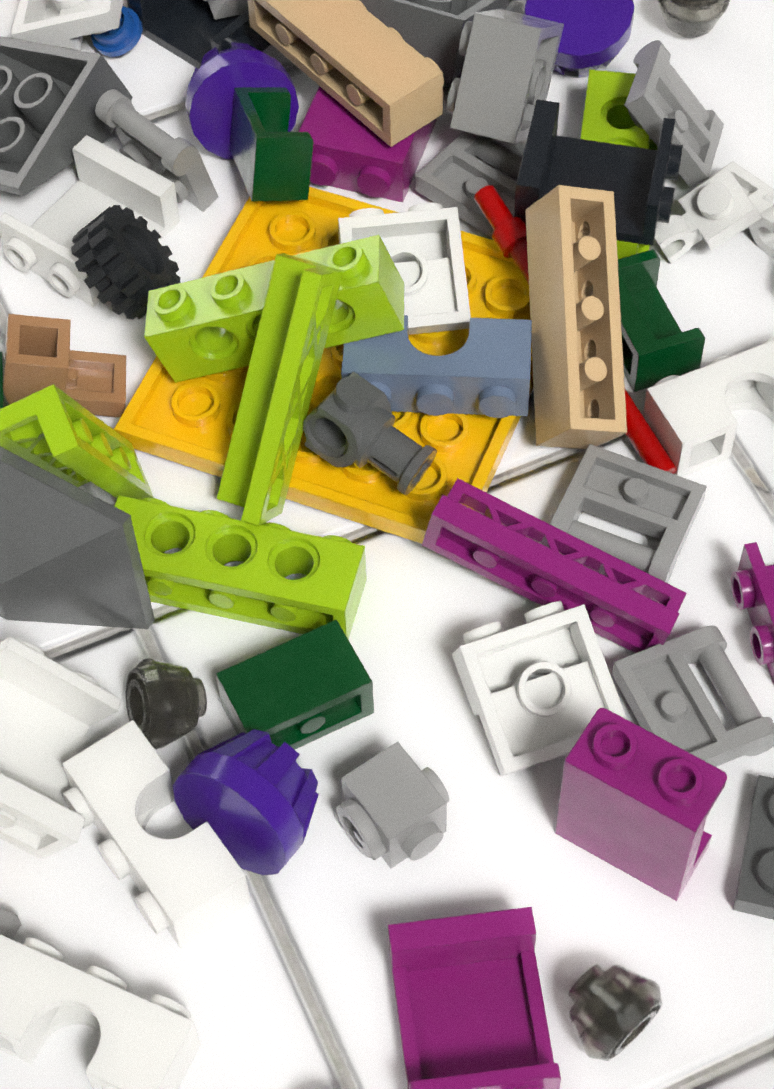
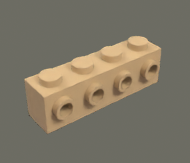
M247 0L250 27L390 147L443 114L444 78L443 72L432 59L423 57L406 43L397 30L387 27L368 12L360 0Z
M558 185L526 209L536 446L587 449L589 444L598 447L627 433L614 192Z

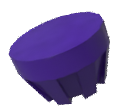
M526 0L524 9L525 15L564 24L554 70L562 75L565 74L566 70L579 72V78L589 76V69L597 70L601 64L607 67L630 39L634 21L633 0Z
M231 42L230 49L218 51L217 47H214L203 56L200 68H195L188 84L185 107L193 134L207 151L224 159H234L230 151L234 87L287 88L291 94L288 132L292 131L296 123L299 103L292 79L277 59L248 44Z
M254 729L248 733L243 731L199 753L178 776L172 786L174 801L184 820L193 830L208 822L240 868L260 875L278 874L304 843L319 795L315 792L318 781L312 769L299 766L296 759L300 754L290 745L284 742L278 747L272 744L268 732Z

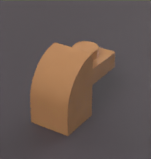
M8 314L3 391L9 404L54 384L94 415L122 416L126 405V355L70 350L71 320Z

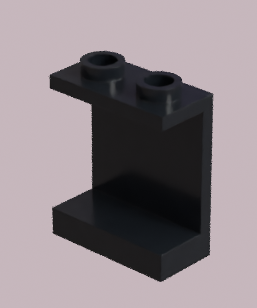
M127 0L128 8L132 9L142 22V35L196 68H200L203 56L214 47H217L218 51H223L231 48V42L245 43L263 52L271 45L250 27L248 10L240 15L215 20L208 1Z
M537 99L516 181L514 217L522 218L526 224V209L558 185L613 191L617 241L653 246L657 223L669 224L675 188L665 187L666 179L677 180L683 145L672 143L675 119H663L658 150L557 136L560 103Z

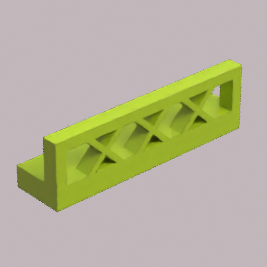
M285 253L276 254L217 495L219 500L244 507L241 521L256 526L266 523L283 512L303 433L304 420L307 417L344 272L343 270Z
M54 384L0 409V446L76 487L92 482L118 498V495L140 500L147 497L154 498L132 443Z

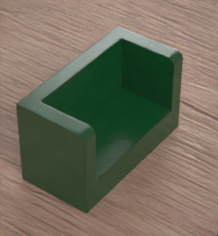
M234 87L230 151L251 201L308 200L314 141L309 132H288L291 94L285 87Z
M654 249L618 259L624 375L633 392L650 388L665 377L671 375L681 376L699 369L705 344V336L700 328L681 331L657 289L661 259Z
M337 619L216 673L221 704L236 733L239 734L243 731L248 733L254 729L268 732L272 744L278 747L286 742L295 750L374 713L373 681Z

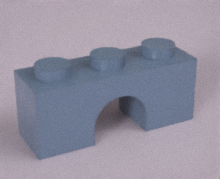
M404 315V330L344 344L342 379L348 377L354 371L385 393L390 403L391 411L423 412L433 416L447 413L479 414L493 418L528 416L532 320L470 318L469 336L466 343L454 353L433 356L417 350L409 341L408 315Z

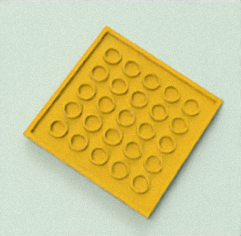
M310 186L308 200L251 201L249 196L203 277L275 260L276 254L285 253L293 256L338 245V218L349 217V214L356 210L377 208L383 210L384 214L398 212ZM461 231L471 318L531 320L529 284L512 258H505L494 240ZM469 329L410 334L409 341L417 350L425 354L443 356L456 352L466 343ZM531 340V365H530L529 398H530V395H531V393H532V391H533V389H534V383H533V362H532V340ZM344 344L324 348L307 416L336 388L337 383L342 379ZM156 356L114 430L131 442L136 450L222 478L249 366L175 383ZM392 411L396 418L393 427L422 447L430 445L437 450L432 464L420 482L408 495L397 490V483L369 463L362 468H358L354 464L347 467H334L304 446L306 437L303 430L286 499L422 544L435 507L442 495L448 496L457 478L487 493L521 416L493 418L479 414L452 413L433 416L423 412Z

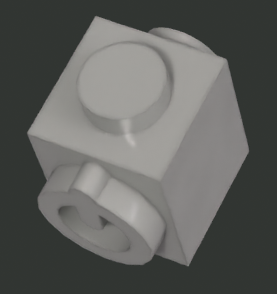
M399 742L394 743L341 778L343 803L337 806V815L349 838L366 857H371L374 861L382 857L391 869L408 857L412 861L423 858L442 841L447 826L449 794L438 775L429 767L420 770Z

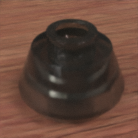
M657 0L664 21L671 31L682 37L694 38L709 33L728 9L730 0Z
M144 658L127 676L125 699L129 722L133 720L155 750L162 749L192 732L197 726L199 717H203L206 713L207 696L204 684L200 678H193L189 669L184 666L152 658Z
M599 964L594 965L577 980L568 992V996L575 1002L568 1016L585 1054L591 1059L603 1061L612 1060L627 1048L651 1023L663 1005L660 985L656 981L618 964L606 971Z

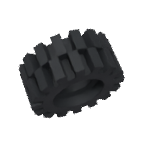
M113 205L112 207L109 206L73 236L72 242L74 245L71 247L72 255L79 258L75 262L78 271L86 272L88 276L84 280L89 289L95 286L100 292L97 298L103 304L110 301L112 311L120 315L124 312L127 319L133 320L137 317L139 320L146 316L150 290L180 283L181 277L176 274L179 268L177 262L168 258L173 254L168 245L162 246L158 241L161 235L156 229L151 232L147 228V220L142 216L135 219L133 210L127 207L122 210L120 205Z

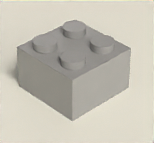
M504 9L476 12L473 22H466L460 38L459 54L465 56L461 79L455 78L448 94L447 111L453 112L450 128L513 144L526 140L536 100H547L564 24Z

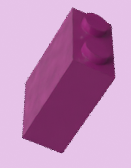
M319 86L298 131L309 132L314 141L310 182L320 186L335 187L366 194L374 198H384L403 203L438 118L390 147Z

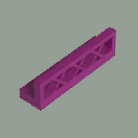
M459 478L455 481L448 496L442 495L431 515L422 545L541 606L561 601L566 611L584 604L596 634L634 653L659 644L664 645L680 614L678 611L687 594Z

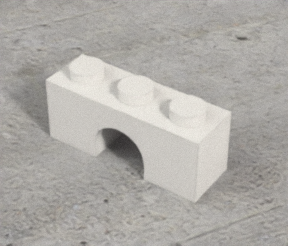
M774 336L764 341L760 346L733 356H720L705 367L681 376L671 375L665 377L654 386L647 388L643 417L676 466L677 471L675 475L683 477L730 458L738 421L732 414L733 411L743 409L754 410L766 415L774 423Z
M133 720L62 763L71 787L62 793L70 810L85 817L83 829L94 823L105 839V841L98 845L99 851L116 878L120 881L130 875L142 893L134 898L135 903L155 934H159L167 929L181 949L251 903L245 873L208 822H205L190 833L174 839L157 838L145 831L146 825L152 816L174 802L173 782L168 767Z
M0 934L1 1051L32 1065L45 1041L53 1033L66 1026L85 1025L101 1033L98 1048L85 1070L93 1089H179L201 1047L194 1021L190 1020L191 1013L185 1007L161 995H153L150 1001L126 991L127 985L122 979L103 968L89 966L85 973L63 963L64 957L59 951L38 939L27 938L24 944H21Z

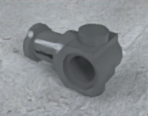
M354 371L337 383L336 388L306 417L303 424L306 437L304 446L334 467H347L354 464L358 468H362L369 463L397 483V490L404 495H408L416 487L437 454V450L432 446L425 445L422 447L393 427L396 418L392 414L391 406L385 393Z

